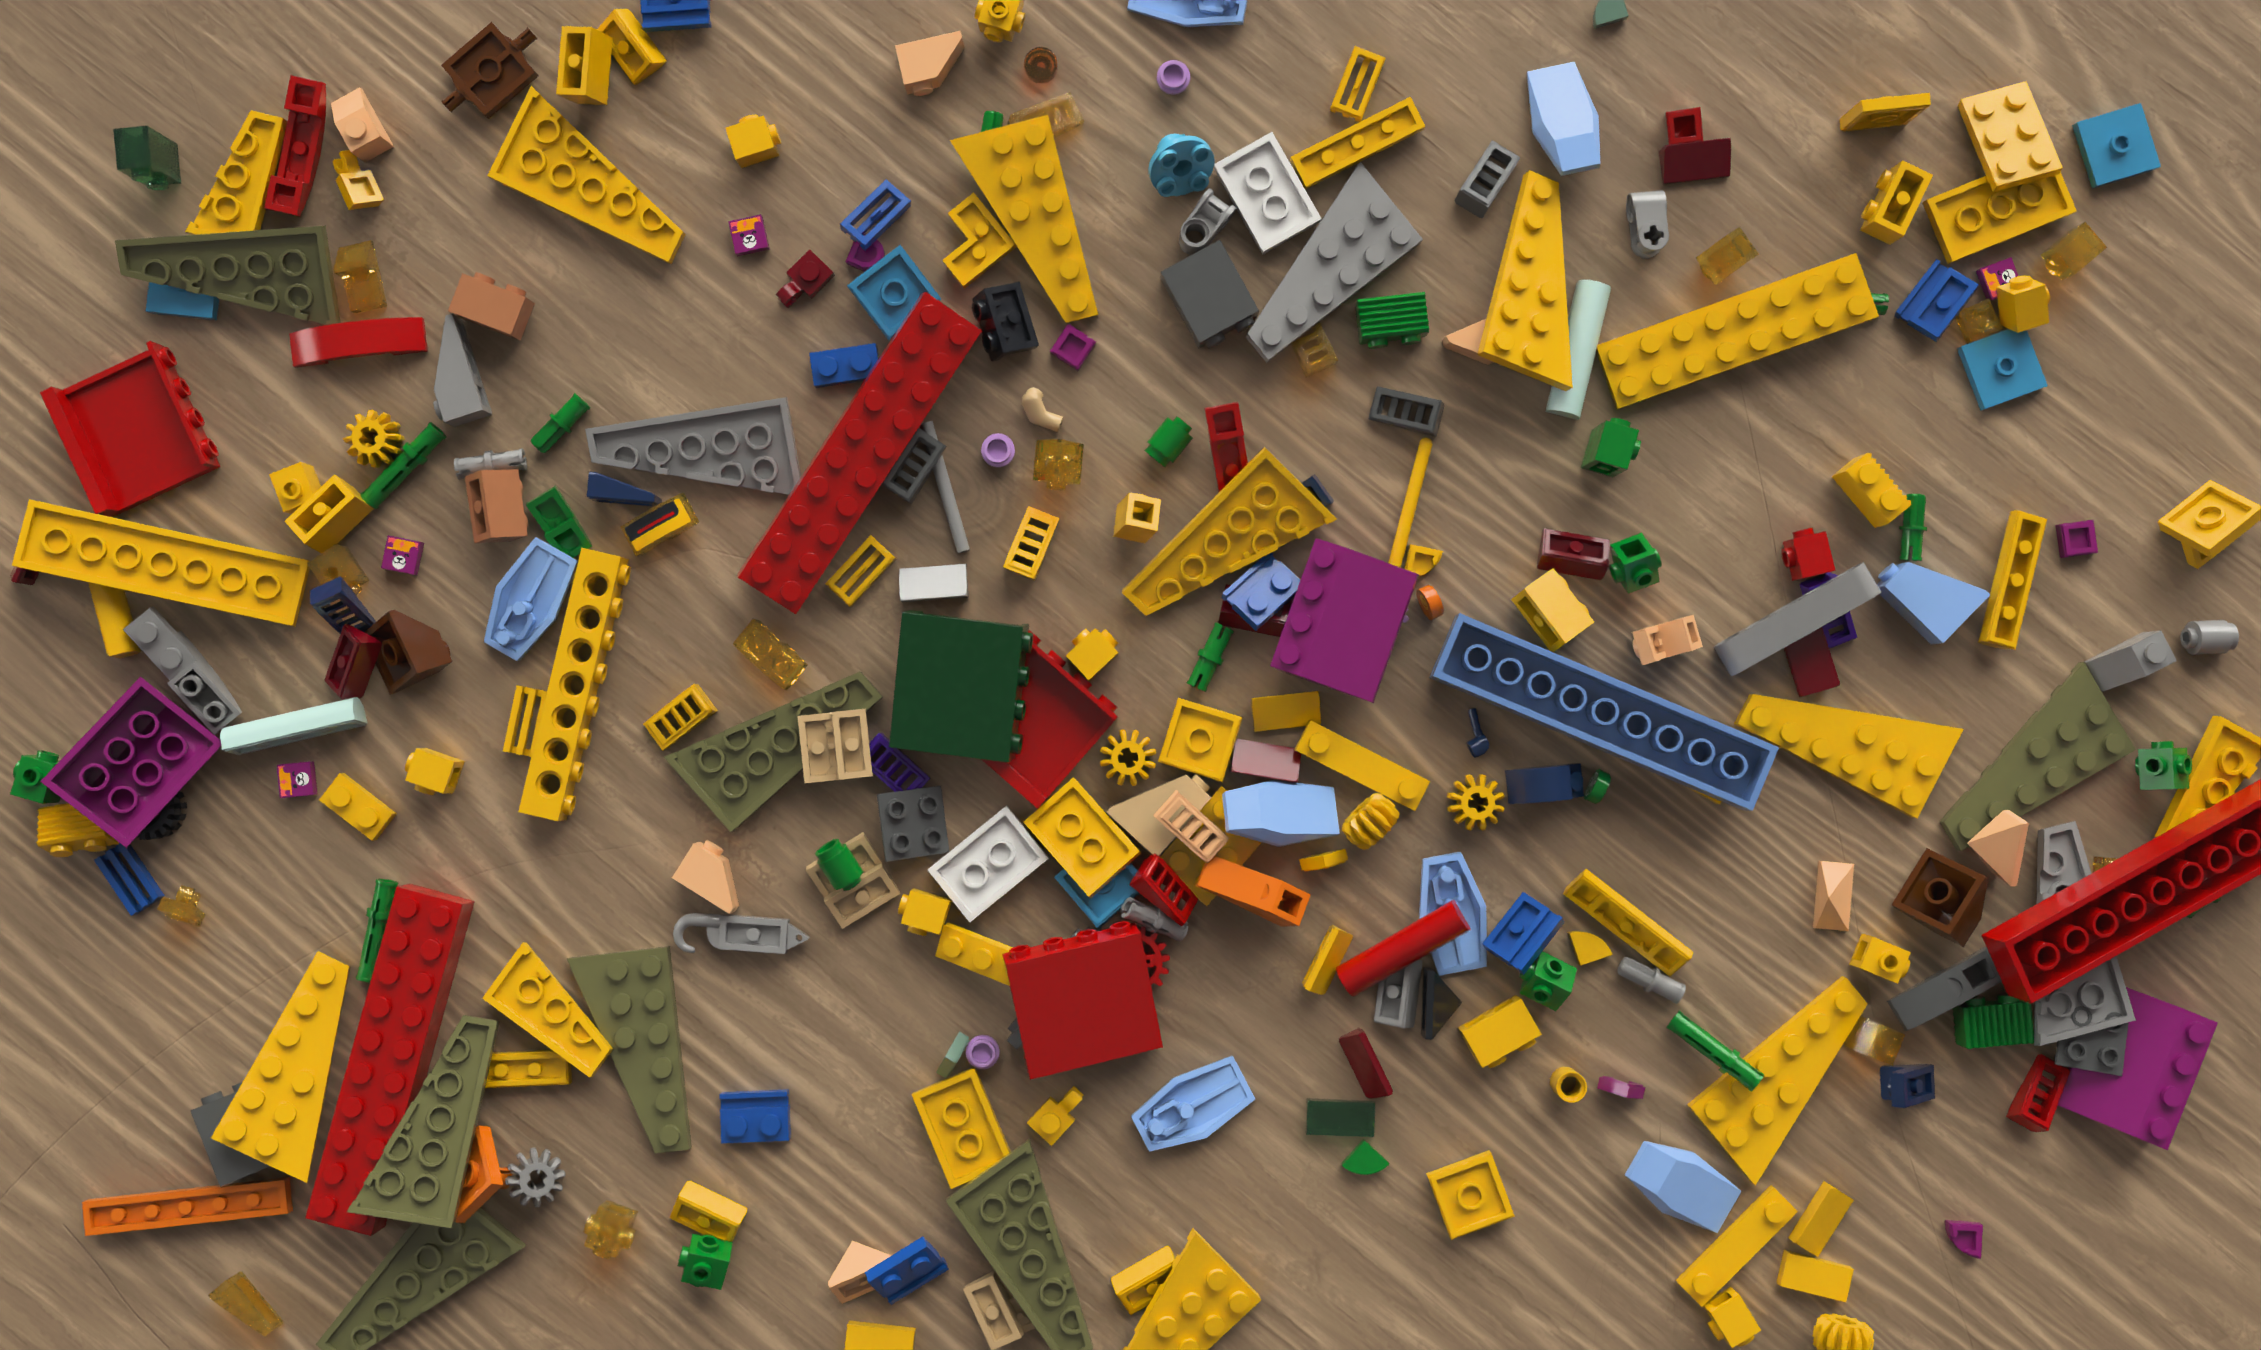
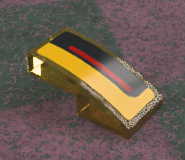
M680 493L640 514L620 528L635 556H641L664 541L681 535L698 524L699 520L685 494Z

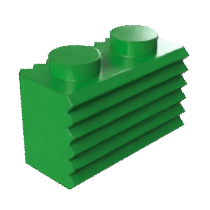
M1425 292L1357 299L1355 303L1359 344H1368L1369 349L1387 347L1389 341L1401 340L1402 345L1421 343V338L1426 337L1429 333Z
M2006 993L1998 994L1997 1001H1985V997L1975 996L1952 1008L1956 1045L1972 1049L2034 1043L2031 1003L2008 996Z

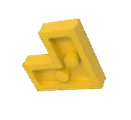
M974 192L948 212V216L967 238V241L942 261L965 289L1014 250L1016 244Z

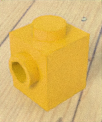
M748 115L741 118L738 124L725 128L735 160L741 168L779 156L776 145L781 144L778 130L775 124L769 125L764 115L760 117L758 115Z
M2017 276L2010 279V283L1996 287L2000 325L2019 333L2049 323L2048 304L2050 302V294L2046 284L2036 281L2030 276Z
M303 462L269 474L282 510L289 514H293L321 487L314 466Z
M1128 493L1117 505L1113 537L1146 543L1158 531L1161 499L1138 493Z
M1086 628L1072 640L1075 647L1066 657L1090 681L1119 654L1115 649L1119 643L1106 629L1100 633L1096 628L1091 632Z
M416 748L415 753L412 752L406 761L405 771L408 773L405 781L415 784L414 790L428 795H434L435 791L442 794L454 793L465 761L428 748Z
M913 888L910 890L909 895L903 894L898 908V914L903 915L901 924L908 925L907 931L917 935L927 936V932L940 935L952 900Z
M1861 934L1849 965L1898 984L1900 978L1905 977L1909 970L1910 960L1908 958L1911 952L1873 936Z
M1731 1286L1712 1297L1703 1306L1711 1318V1321L1707 1323L1709 1329L1718 1342L1724 1339L1731 1348L1747 1345L1755 1338L1754 1335L1761 1331L1743 1299Z

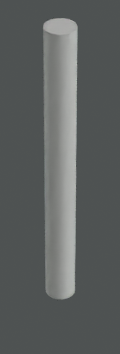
M933 421L920 425L921 430L938 440ZM926 446L928 455L931 456L934 450ZM941 455L933 472L957 553L969 551L970 547L943 455Z

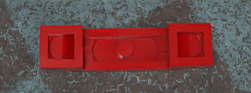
M290 75L284 109L289 111L277 176L271 175L264 208L300 217L311 192L321 155L326 119V84Z
M422 317L383 318L335 323L289 334L292 362L295 368L329 364L328 361L380 354L391 353L396 356L428 352L425 322Z
M1238 402L1204 408L1218 492L1248 464Z

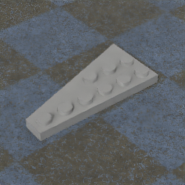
M1361 162L1353 171L1246 335L1247 340L1266 363L1414 249L1423 240Z
M787 397L585 429L592 463L790 495L801 478Z
M2076 821L2038 830L2036 904L2091 874ZM2117 956L2035 1001L2034 1046H2042L2136 1021ZM2084 1006L2090 1010L2092 1020L2089 1025L2079 1027L2073 1022L2072 1013L2076 1007ZM2084 1010L2077 1011L2075 1015L2076 1020L2079 1023H2085L2088 1020L2087 1012ZM2111 1012H2117L2122 1015L2120 1017L2112 1016L2109 1020H2105L2106 1016Z

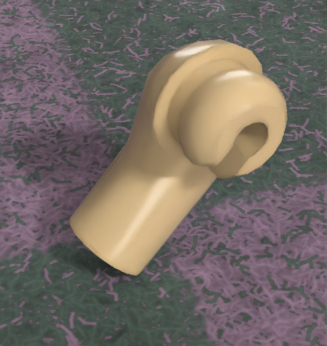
M1038 388L1028 389L1026 394L1022 396V406L1028 420L1037 426L1059 432L1063 416L1046 411L1042 401L1043 393Z

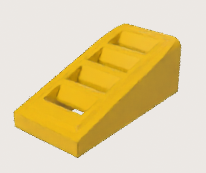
M1028 506L1003 568L1035 581L1060 518ZM1031 518L1049 524L1047 531L1029 524ZM1026 531L1044 537L1042 543L1025 537ZM1021 543L1039 549L1037 555L1019 549ZM1016 556L1034 561L1032 567L1016 562Z
M693 684L644 722L643 725L662 751H664L718 710L699 684ZM690 698L700 708L701 712L699 714H696L687 702ZM679 706H682L690 716V721L686 722L677 710ZM671 713L681 728L676 730L666 716ZM660 720L671 734L667 739L655 725Z

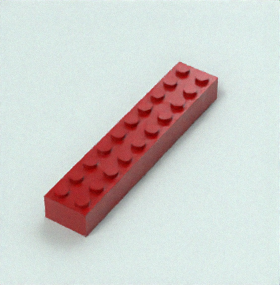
M927 292L920 295L738 572L737 577L792 613L797 614L982 332L981 329Z
M2261 779L1982 934L1981 936L2008 996L2032 1004L2260 875Z
M414 884L396 887L305 1216L306 1219L368 1236L374 1235L386 1226L388 1218L349 1213L347 1210L357 1198L370 1171H373L384 1152L386 1144L411 1102L415 1100L427 1077L475 901Z

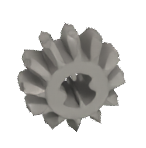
M534 1147L530 1148V1158L527 1160L521 1152L516 1155L521 1163L520 1166L508 1164V1170L516 1175L505 1178V1183L510 1186L515 1185L509 1194L512 1198L521 1195V1205L526 1206L531 1197H533L534 1206L540 1207L542 1196H545L549 1202L554 1200L550 1192L551 1189L562 1191V1184L555 1180L565 1177V1171L556 1169L561 1164L559 1157L549 1161L551 1156L550 1150L545 1149L538 1158V1152ZM536 1170L537 1174L540 1173V1170L543 1171L540 1174L541 1181L538 1184H535L533 1181L528 1184L531 1180L529 1174L532 1171Z

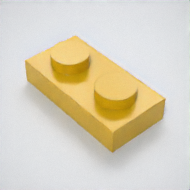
M339 773L319 799V801L371 841L379 838L397 814L345 773Z

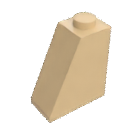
M1185 774L1112 805L1107 810V813L1151 854L1156 853L1159 856L1176 836L1153 815L1176 790L1200 811L1211 799L1206 793L1210 787L1196 774L1192 778ZM1181 805L1169 821L1172 822L1185 807ZM1193 814L1179 828V830H1182L1187 825V823L1194 817Z

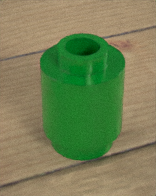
M1177 416L1173 421L1167 417L1147 441L1149 446L1144 451L1163 467H1166L1170 461L1174 463L1191 442L1193 437L1189 435V432L1192 428Z
M833 839L816 851L817 864L835 890L843 889L848 891L860 883L863 869L846 844H841L839 839Z

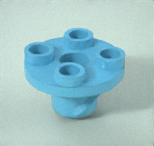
M1169 134L1160 140L1157 150L1150 160L1148 167L1149 178L1158 193L1163 197L1180 196L1193 191H1202L1209 184V177L1215 164L1214 154L1207 142L1199 137L1185 136V134Z

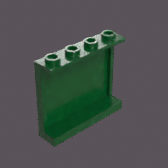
M915 610L902 612L889 747L1008 763L1015 759L1016 754L1021 753L1023 735L1018 734L1019 721L1024 720L1026 713V701L1021 699L1022 689L1027 687L1030 675V668L1025 666L1026 653H1031L1033 645V633H1028L1029 624L1015 625L932 615Z

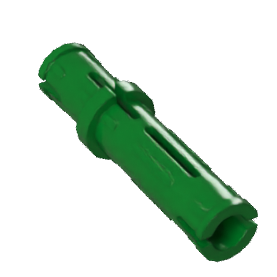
M429 422L428 426L411 443H405L402 447L404 451L360 494L362 499L371 507L378 509L379 505L419 464L424 465L428 461L427 456L443 439L447 438L446 434L435 424Z
M379 878L375 881L376 885L371 908H367L366 916L369 919L356 979L369 983L371 981L394 894L398 886V882L394 880Z
M1680 1010L1666 1027L1720 1067L1718 1070L1721 1073H1728L1751 1092L1765 1075L1739 1056L1740 1052L1736 1049L1730 1050L1707 1031L1691 1021Z

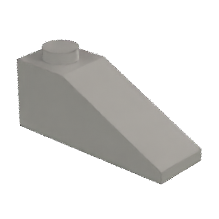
M449 314L445 316L434 385V393L437 400L433 402V405L440 420L456 427L493 414L463 320L454 314Z

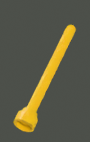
M1427 437L1422 438L1419 442L1388 563L1400 568L1433 445L1432 440Z

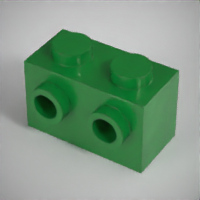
M1611 418L1610 421H1604L1591 431L1581 468L1612 478L1628 470L1630 460L1636 459L1640 449L1641 441L1637 440L1639 430L1631 428V423L1623 419Z

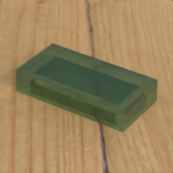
M1306 1099V1135L1374 1137V1101Z

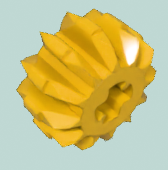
M368 410L366 417L361 414L355 415L356 426L352 424L346 425V428L352 431L351 436L344 437L343 440L345 443L352 445L347 453L352 457L357 456L358 464L366 466L370 463L371 467L380 468L382 461L389 465L393 462L391 453L398 455L402 453V450L396 447V443L404 441L405 438L403 435L396 434L401 425L395 421L391 422V415L384 412L378 415L376 411Z
M1122 729L1119 731L1121 743L1118 744L1112 735L1107 738L1115 747L1113 750L1101 747L1100 752L1111 755V759L1100 761V766L1113 765L1114 768L1106 774L1108 779L1113 777L1117 771L1121 773L1117 781L1118 785L1122 786L1125 775H1130L1131 785L1136 786L1135 773L1138 772L1144 780L1149 778V775L1142 769L1143 765L1149 768L1156 767V763L1145 760V756L1155 755L1156 749L1143 751L1142 748L1150 742V738L1145 737L1138 744L1136 740L1139 736V731L1134 730L1131 741H1127L1126 732ZM1124 748H1129L1131 753L1137 752L1138 761L1133 760L1135 765L1132 767H1127L1125 762L1120 763L1118 760V755H1123L1121 750Z
M1467 774L1465 775L1466 787L1460 781H1455L1453 785L1460 792L1458 794L1447 793V798L1456 800V804L1449 805L1447 811H1459L1453 821L1456 824H1460L1466 819V830L1471 831L1476 822L1479 830L1483 831L1486 830L1487 826L1485 818L1492 824L1498 822L1497 817L1492 814L1493 810L1504 812L1505 808L1503 806L1495 805V800L1503 799L1504 793L1497 792L1492 794L1498 783L1491 781L1485 786L1486 775L1479 774L1475 783L1473 776ZM1472 794L1483 799V804H1478L1479 810L1468 806V800H1473L1470 797Z
M1375 793L1366 798L1361 804H1358L1357 808L1351 812L1342 825V831L1353 845L1355 844L1358 848L1366 850L1375 845L1380 839H1383L1391 831V828L1397 823L1400 812L1388 798L1386 799L1381 793Z
M1825 1313L1817 1318L1816 1325L1813 1328V1345L1817 1350H1873L1874 1331L1868 1324L1858 1321L1857 1318H1850L1846 1315L1841 1316L1835 1313Z

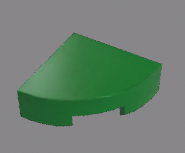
M1365 1139L1341 1163L1345 1169L1361 1175L1377 1173L1390 1164Z

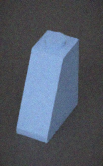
M1910 562L1896 565L1892 563L1878 576L1881 580L1877 584L1882 591L1880 595L1930 644L1944 643L1990 596L1984 589Z

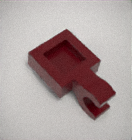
M809 249L786 272L792 281L785 284L776 293L779 301L789 308L804 292L812 299L835 274Z

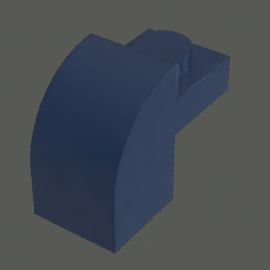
M1581 763L1505 770L1508 804L1552 802L1584 797Z

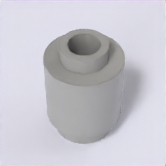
M2225 620L2190 621L2182 630L2180 641L2182 646L2191 655L2223 654L2237 647L2239 632L2235 624L2228 623Z

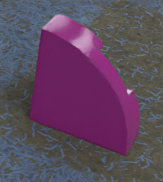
M1609 1076L1600 1077L1597 1086L1598 1089L1625 1098L1643 1099L1646 1088L1635 1082L1629 1081V1083Z
M1945 1220L1946 1233L1953 1245L1968 1256L1981 1259L1983 1225L1979 1222Z

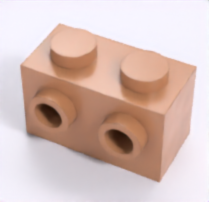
M478 272L475 273L474 277L462 273L448 312L466 321L521 341L535 303L525 297L527 292L510 284H507L505 289L495 286V279Z
M518 469L480 470L465 476L474 543L511 542L528 536V518L524 513L522 500L523 484L519 479Z

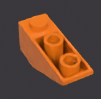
M1216 856L1208 863H1204L1196 884L1197 887L1281 927L1300 926L1311 894L1282 880Z

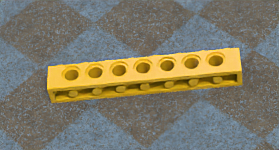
M581 547L518 810L520 813L554 821H564L574 811L576 796L573 795L575 783L580 782L584 771V763H581L583 750H587L591 742L592 731L588 730L591 716H596L600 704V698L596 697L599 684L604 683L608 667L604 662L607 651L612 650L615 641V632L612 631L615 618L618 619L623 608V599L620 598L622 586H626L630 578L631 567L628 566L629 559ZM604 578L607 581L608 588L603 595L598 596L594 591V585L597 580ZM596 611L599 614L600 621L595 628L590 629L586 618L590 612ZM587 643L592 649V655L589 660L583 662L579 657V649L583 644ZM579 676L584 682V688L581 693L576 695L571 690V682L575 677ZM568 709L573 710L576 715V721L570 728L563 722V715ZM560 742L565 743L568 748V755L564 760L558 759L555 754V748ZM551 775L557 776L560 780V788L556 793H552L547 786V781Z

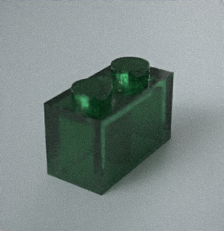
M149 126L113 129L117 170L131 177L133 181L146 185L151 190H165L169 188L170 184L181 183L177 143Z

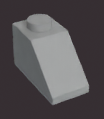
M2160 630L2142 632L2084 661L2103 692L2146 677L2177 660Z

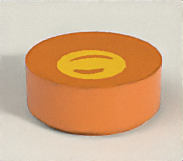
M1426 585L1416 590L1419 605L1429 620L1443 615V604L1434 587Z

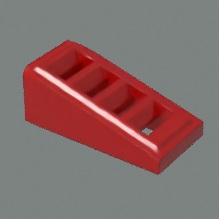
M1156 853L1144 859L1129 884L1180 926L1186 923L1199 900L1171 867ZM1152 876L1157 878L1155 882L1151 879ZM1162 883L1166 886L1164 891L1160 888ZM1171 891L1176 894L1172 901L1169 898ZM1182 898L1186 903L1180 911L1177 905Z
M2042 1054L2037 1055L2012 1101L2006 1117L2032 1132L2048 1131L2071 1070L2064 1066L2055 1065V1061ZM2043 1070L2055 1076L2054 1081L2042 1075ZM2038 1083L2048 1088V1092L2046 1093L2037 1088ZM2033 1097L2041 1100V1105L2032 1101Z

